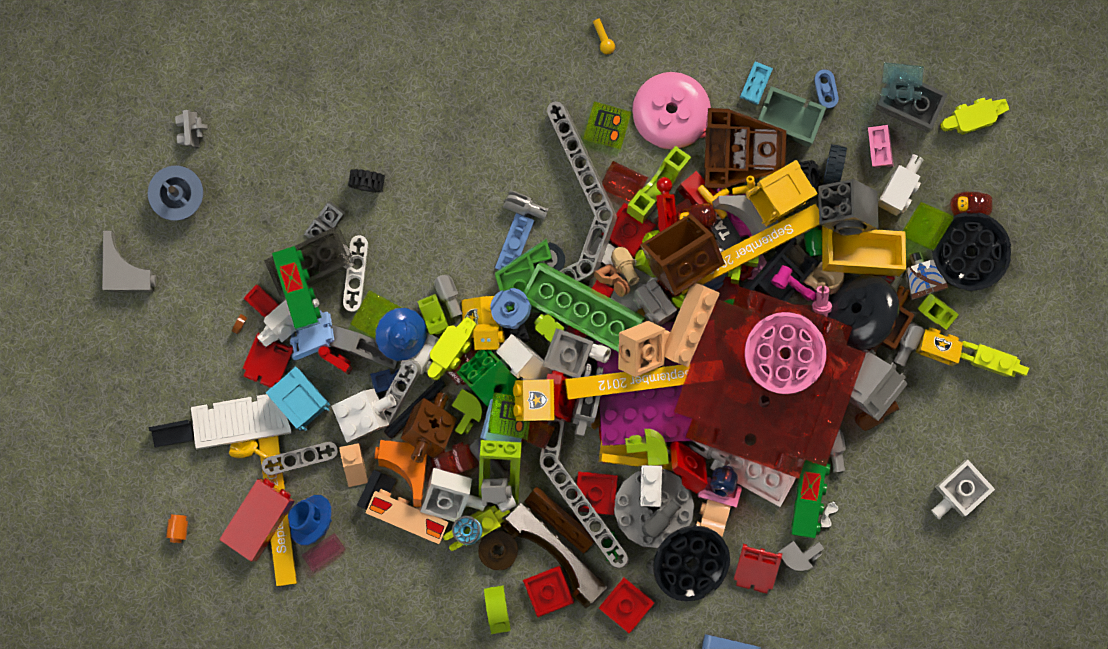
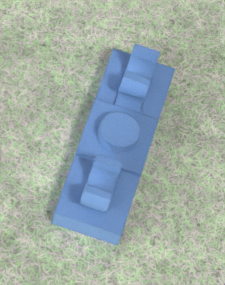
M515 214L495 269L500 270L521 256L534 223L533 219Z

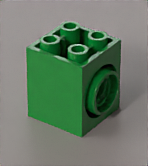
M491 350L477 351L475 356L463 364L460 370L456 372L487 407L491 399L496 400V403L502 404V401L515 403L513 387L517 379Z

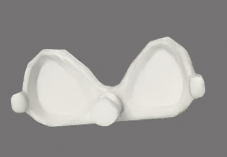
M835 502L827 504L820 519L822 528L831 527L832 523L828 515L839 510Z

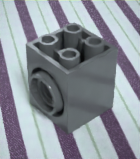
M855 179L818 186L819 225L842 236L856 235L879 229L876 190Z

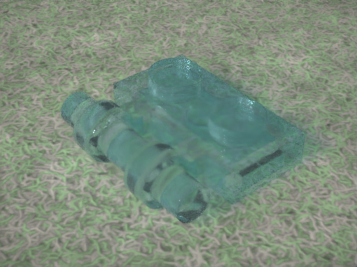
M884 62L882 83L889 84V89L882 88L881 96H888L890 99H895V97L906 98L909 101H913V99L921 100L922 92L914 91V87L922 86L924 66ZM896 85L907 86V90H898Z

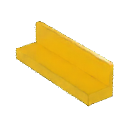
M601 439L598 462L635 467L649 466L646 451L627 453L626 445L602 446ZM669 461V464L653 465L662 466V469L673 471L672 461Z

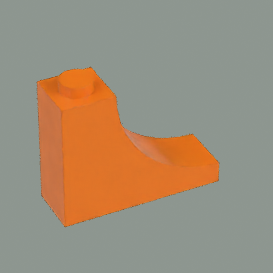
M380 440V446L375 449V459H378V466L389 468L400 474L412 490L413 507H422L428 454H425L422 463L415 462L417 456L414 461L411 459L415 449L411 444Z

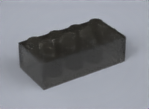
M336 227L295 245L297 250L302 251L304 261L301 263L303 270L307 269L310 280L307 281L308 286H312L356 265L341 230ZM272 256L264 260L279 296L285 298Z

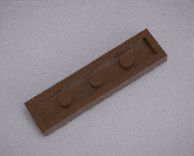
M538 487L525 499L524 502L583 554L595 542L582 525Z

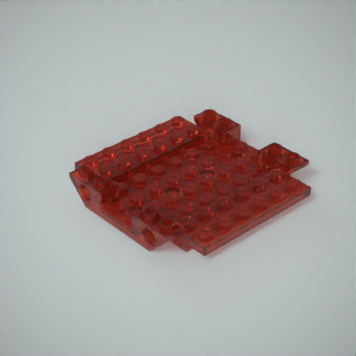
M742 287L738 288L733 305L717 299L695 350L674 409L675 413L692 419L685 438L798 479L805 460L826 467L866 355L865 352L846 345L852 327L835 319ZM782 312L799 314L809 319L821 332L826 345V362L820 376L806 389L790 394L775 393L762 387L751 376L745 361L746 341L755 325L770 315ZM783 347L779 354L783 359H787L790 356V351ZM763 395L769 398V405L767 407H761L758 404V399ZM751 433L756 437V442L753 445L745 443V436Z

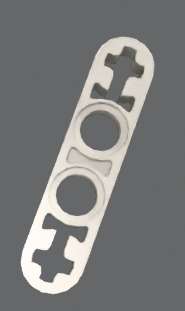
M361 235L353 237L350 242L343 305L349 312L358 311L362 304L368 241ZM359 239L365 244L364 247L360 248V254L364 253V257L360 255L352 256L353 252L357 253V247L354 246V243H357ZM354 259L362 260L363 265L360 269L352 268L351 264ZM353 278L360 280V286L357 289H352L349 286V282ZM348 291L353 293L359 292V296L355 295L354 298L358 304L354 305L353 308H350V305L347 304V301H351L352 297L351 294H348Z

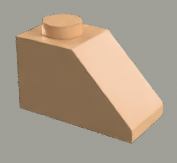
M357 443L339 447L348 486L366 484L368 478L361 444Z

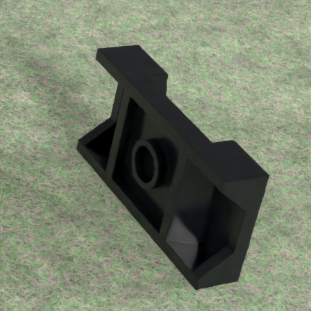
M796 238L778 246L775 249V255L753 280L749 279L737 293L761 319L770 316L776 308L782 307L796 291L789 284H787L785 289H780L771 283L774 275L778 274L782 265L792 269L791 276L802 284L819 264L817 260L804 252L797 244Z

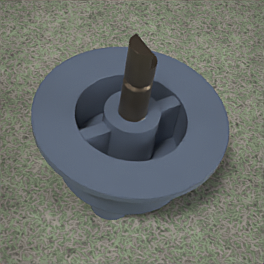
M169 166L163 168L150 181L148 200L152 209L162 218L172 221L186 219L193 215L202 203V183L198 176L186 167Z

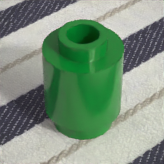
M815 227L804 233L806 251L811 257L822 255V230H819V227Z

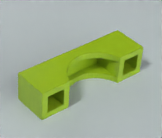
M675 146L663 160L651 181L642 190H639L630 201L627 213L643 224L656 208V195H661L656 186L657 181L662 177H667L672 181L673 186L688 168L691 157Z

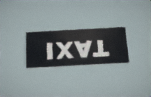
M696 203V206L724 251L743 241L728 216L721 219L713 208L706 213Z

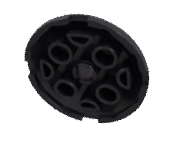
M964 212L951 217L939 228L933 240L932 257L937 270L946 282L962 290L977 291L992 286L1004 276L1011 261V242L1003 226L994 218L983 213ZM967 247H971L975 250L974 257H970L967 255Z
M859 275L846 280L828 300L832 304V309L828 313L826 328L834 342L852 351H862L877 346L892 332L895 319L899 316V299L896 291L886 280L874 275Z
M699 525L680 528L668 535L656 551L653 562V573L656 583L666 595L675 600L696 601L705 597L704 595L713 589L716 590L724 581L730 566L729 548L724 539L711 528Z

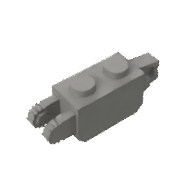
M586 365L583 377L590 376L591 365ZM598 367L596 375H602L603 368ZM600 396L577 398L575 400L571 418L573 423L576 424L575 435L584 436L586 426L591 427V423L595 421Z

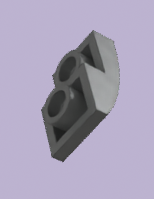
M331 201L327 202L304 234L320 246L342 219L345 212Z

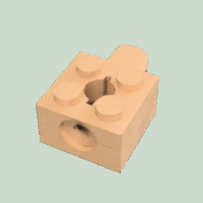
M650 321L619 332L618 369L636 377L664 365L665 344L670 332Z

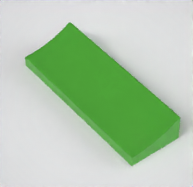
M543 262L537 264L523 292L532 306L618 352L619 332L642 324L646 319L641 314Z

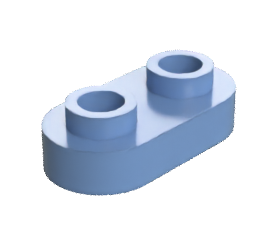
M820 70L814 78L818 102L820 105L825 106L826 109H832L839 100L834 75L829 70ZM823 77L826 78L827 83H821L820 79ZM826 96L831 97L832 101L830 103L825 101Z

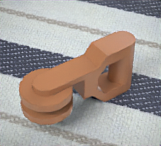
M611 264L594 272V276L599 282L611 286L614 285V290L618 296L623 297L630 293L629 284L617 274L616 268Z

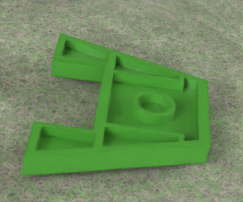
M547 238L495 272L500 291L515 288L524 292L535 270L534 263L552 259ZM514 304L512 306H507V310L510 311L514 309ZM531 305L530 312L545 313Z

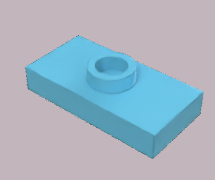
M755 61L740 98L758 105L773 68Z

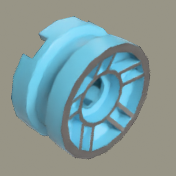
M463 516L454 522L452 533L458 542L464 545H472L481 538L482 527L478 520L470 516ZM466 526L471 529L469 534L463 532L467 528Z

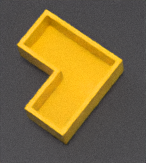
M822 226V271L899 277L906 270L905 232L872 230L856 235L842 236Z

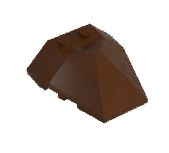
M708 108L705 130V187L727 188L747 182L746 178L748 176H753L756 179L773 174L785 167L786 130L730 109Z

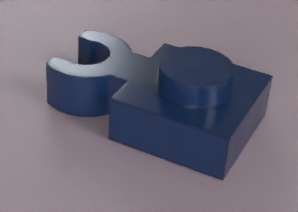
M390 369L370 374L375 392L387 391L399 369L394 374L390 373ZM399 381V382H398V384H404V383H405L404 381Z

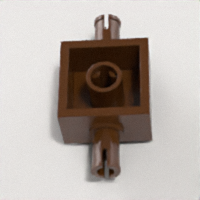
M899 286L896 292L899 299V316L895 319L892 332L880 344L867 349L868 351L873 349L876 353L880 346H884L891 351L896 349L915 315L902 307L910 294L908 289L904 291L905 288Z
M437 393L434 403L424 398L415 405L402 433L401 439L415 447L411 459L414 461L417 456L415 461L417 463L423 462L425 454L435 458L445 450L457 418L444 410L449 399L447 395L442 399L444 393Z

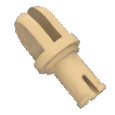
M615 248L611 255L612 263L618 273L624 274L629 285H636L640 281V277L634 269L635 261L626 248Z

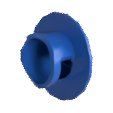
M395 308L387 312L379 320L376 328V343L379 350L386 357L396 361L408 360L416 356L423 348L427 338V328L423 318L416 311L408 308Z
M313 495L293 506L288 514L293 540L299 545H310L321 536H325L332 521L331 505L327 498L322 495Z

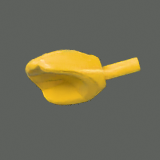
M256 440L232 443L230 445L229 455L234 458H246L254 453L263 459L267 457L265 453L257 449L258 443Z

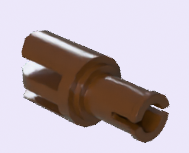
M894 401L879 421L863 411L855 416V422L862 430L867 431L884 423V417L900 409L896 401Z

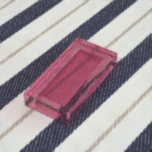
M333 533L302 554V557L313 572L346 550L336 533Z

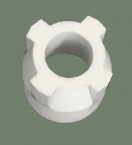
M593 344L589 357L606 363L610 358L611 349L603 345Z
M513 496L507 498L506 502L497 504L502 513L517 506Z

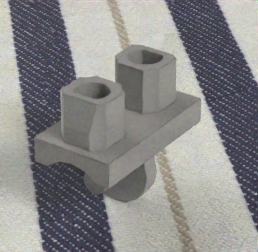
M183 110V114L175 117L177 127H184V133L177 135V144L193 148L200 147L199 138L203 137L202 131L207 130L208 125L202 124L201 118L197 116V112Z

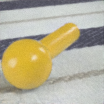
M598 18L593 21V24L601 40L600 50L604 54H611L615 50V43L608 39L601 20Z

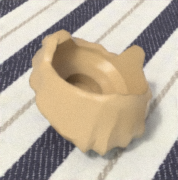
M821 262L804 280V283L815 291L817 287L822 286V293H824V286H827L829 294H834L844 283V273L822 271Z

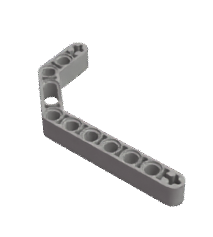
M555 101L547 107L548 116L595 215L579 261L560 270V272L565 275L573 273L575 280L584 283L594 278V272L599 270L617 216L567 108L560 102ZM558 108L560 109V110H559V114H560V116L563 118V119H561V120H560V118L556 115V113H557V112H556V109H558ZM565 125H569L570 130L563 134L562 128ZM577 142V149L570 151V145ZM586 160V165L583 168H578L579 161ZM589 177H594V183L587 186L586 180ZM601 194V202L594 203L595 196ZM605 212H610V218L607 221H603L602 215ZM603 230L604 236L599 250L595 255H591L590 248L594 237L598 231ZM590 264L592 267L591 271L584 274V266Z
M555 417L554 420H546L540 456V465L611 565L618 570L624 569L629 562L627 554L560 463L566 422ZM558 423L561 425L558 444L555 448H549L547 443L550 427L552 424ZM547 459L555 460L552 467L547 468L544 466V462ZM560 474L566 476V481L562 484L556 482V477ZM571 490L578 492V496L574 500L567 498V494ZM583 506L589 508V513L586 516L579 514V509ZM595 522L601 524V529L598 532L590 530L591 525ZM611 539L613 545L610 548H604L602 546L603 540ZM616 551L619 557L624 556L622 564L619 562L614 563L616 558L612 552Z

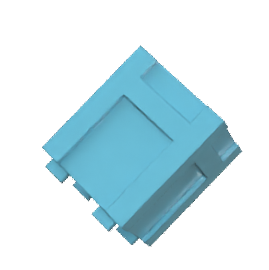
M297 367L293 368L266 392L289 421L300 431L302 429L307 431L306 426L324 410L330 411L328 409L330 406L329 402Z

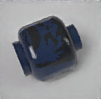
M730 466L718 467L713 471L710 487L716 495L726 497L735 491L738 475Z

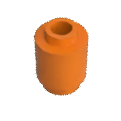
M171 514L170 519H168L166 538H170V542L182 543V540H186L187 516Z

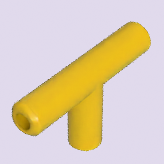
M748 176L746 178L747 185L732 188L733 195L744 194L756 187L754 177Z
M704 185L698 188L699 193L712 208V201L718 196H727L729 194L727 188H723L714 196L711 195ZM714 209L721 219L727 216L726 211Z

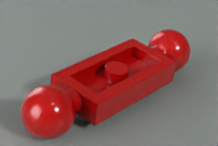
M667 177L660 178L656 184L657 189L661 192V195H656L660 232L677 222L674 194H669L672 188V181Z

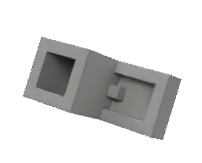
M791 541L778 552L782 553L781 560L788 568L804 571L813 567L808 560H816L822 555L820 551L824 548L820 542H817L802 553L796 543Z

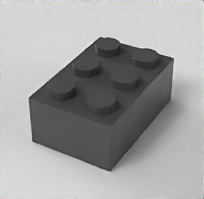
M893 70L875 109L929 133L948 94L897 70Z

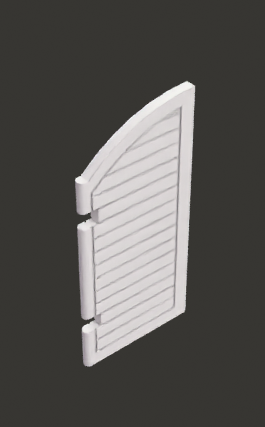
M267 394L257 396V401L252 402L251 397L213 403L214 409L209 410L207 404L191 407L196 450L291 433L287 417Z

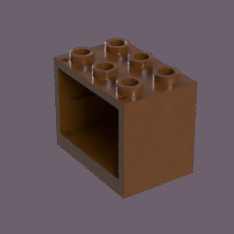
M692 214L685 216L640 244L652 273L674 295L679 294L725 265L714 235Z

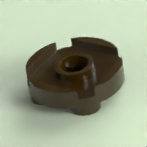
M492 531L482 538L479 544L478 555L486 567L492 570H504L515 562L518 555V546L510 534L504 531ZM495 545L504 548L501 556L493 554Z

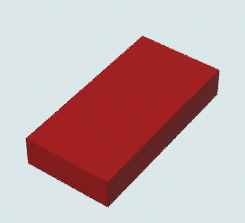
M257 284L243 298L264 318L279 306Z

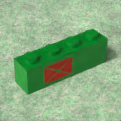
M293 246L273 252L272 256L295 330L299 331L320 324L319 319L322 316L319 307H315L313 303L316 296L313 288H309L307 283L310 280L307 269L303 270L301 262L304 261L302 251L297 250Z
M802 456L790 535L814 539L816 535L820 534L821 523H818L819 515L823 514L824 509L821 499L822 495H826L827 484H824V480L830 471V464H827L828 459Z

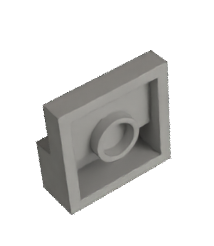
M556 328L542 366L575 378H580L585 371V363L592 349L593 341Z

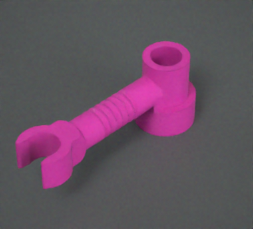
M782 265L778 274L774 275L771 283L780 289H785L787 284L800 292L806 300L809 301L811 299L815 302L817 293L799 283L791 276L792 269Z

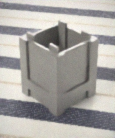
M873 349L870 351L863 350L835 386L845 395L850 403L879 421L907 386V382L904 380L906 377L903 373L900 375L895 369L897 366L893 362L890 365L875 356L876 353Z

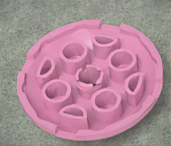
M666 72L653 76L639 88L633 101L632 113L635 126L646 141L659 148L672 150L675 146L679 149L687 147L700 138L704 133L703 130L706 128L707 110L711 107L706 91L695 79L682 73ZM669 105L675 106L677 111L671 114L667 112L666 108Z
M776 313L762 319L750 332L745 345V361L751 376L765 389L781 394L796 393L809 387L822 373L826 362V345L821 332L809 319L795 313ZM783 347L790 351V356L787 359H783L779 354Z

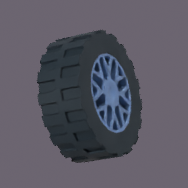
M831 144L823 185L841 181L847 147Z

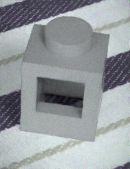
M507 478L483 479L481 486L483 506H487L488 502L500 504L506 502L507 498L512 497V488L508 486Z

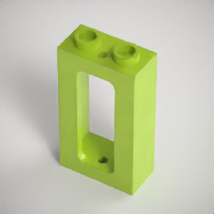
M481 440L479 497L482 498L481 486L483 479H490L491 459L511 460L508 486H511L512 496L516 504H518L521 442Z

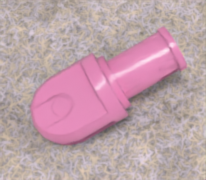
M819 286L816 289L817 298L812 304V310L816 313V325H819L820 314H824L823 326H825L828 313L832 309V304L828 301L829 288L824 286V293H822V286Z

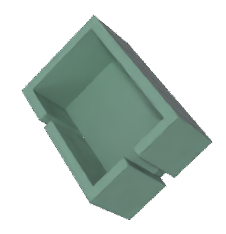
M771 86L758 120L786 130L787 139L811 147L826 107L810 101L807 108H805L803 105L806 99Z

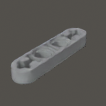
M415 360L406 361L402 364L385 397L390 394L393 395L397 405L395 408H389L384 411L389 423L384 428L389 427L395 420L421 373V366ZM413 365L412 369L414 372L408 375V373L410 372L408 366ZM399 381H404L406 384V389L403 392L398 389Z
M325 442L271 456L262 462V470L267 475H275L329 461L335 458L338 449L334 443ZM326 446L334 449L330 457H328V454H322V459L318 460V452L315 448L319 447V451H324ZM308 450L313 451L315 454V459L311 462L304 459V453ZM291 455L296 459L294 466L288 467L285 465L284 459L286 456ZM281 457V465L284 469L280 470V466L274 467L273 472L265 469L268 461L278 463L277 458Z

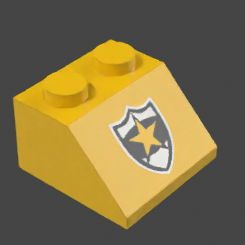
M494 296L462 300V319L464 320L468 317L476 324H497L492 317L490 309Z
M929 327L928 330H924L915 353L954 366L959 363L963 342L958 341L959 338L948 334L946 337L941 335L939 330Z
M554 379L516 380L513 387V394L515 396L513 412L516 421L554 420Z

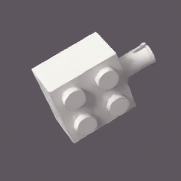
M912 154L906 168L899 165L895 169L878 200L879 207L895 216L907 210L912 201L909 199L910 195L913 196L921 184L918 182L920 176L916 173L924 160L919 157L915 164L918 157L915 154Z
M512 334L509 338L505 336L504 343L496 351L501 357L500 361L507 368L511 367L510 372L518 379L522 377L521 380H545L547 373L551 374L554 371L542 366L544 360L532 348Z
M369 389L338 402L331 407L346 442H351L388 426L389 423L384 411L396 406V400L391 394L379 400L375 389Z
M964 460L935 486L944 499L931 512L938 519H941L943 515L953 508L962 517L967 516L995 489L969 460Z
M433 468L423 495L420 512L455 522L461 517L466 506L481 511L484 510L485 506L482 504V498L470 495L471 478Z

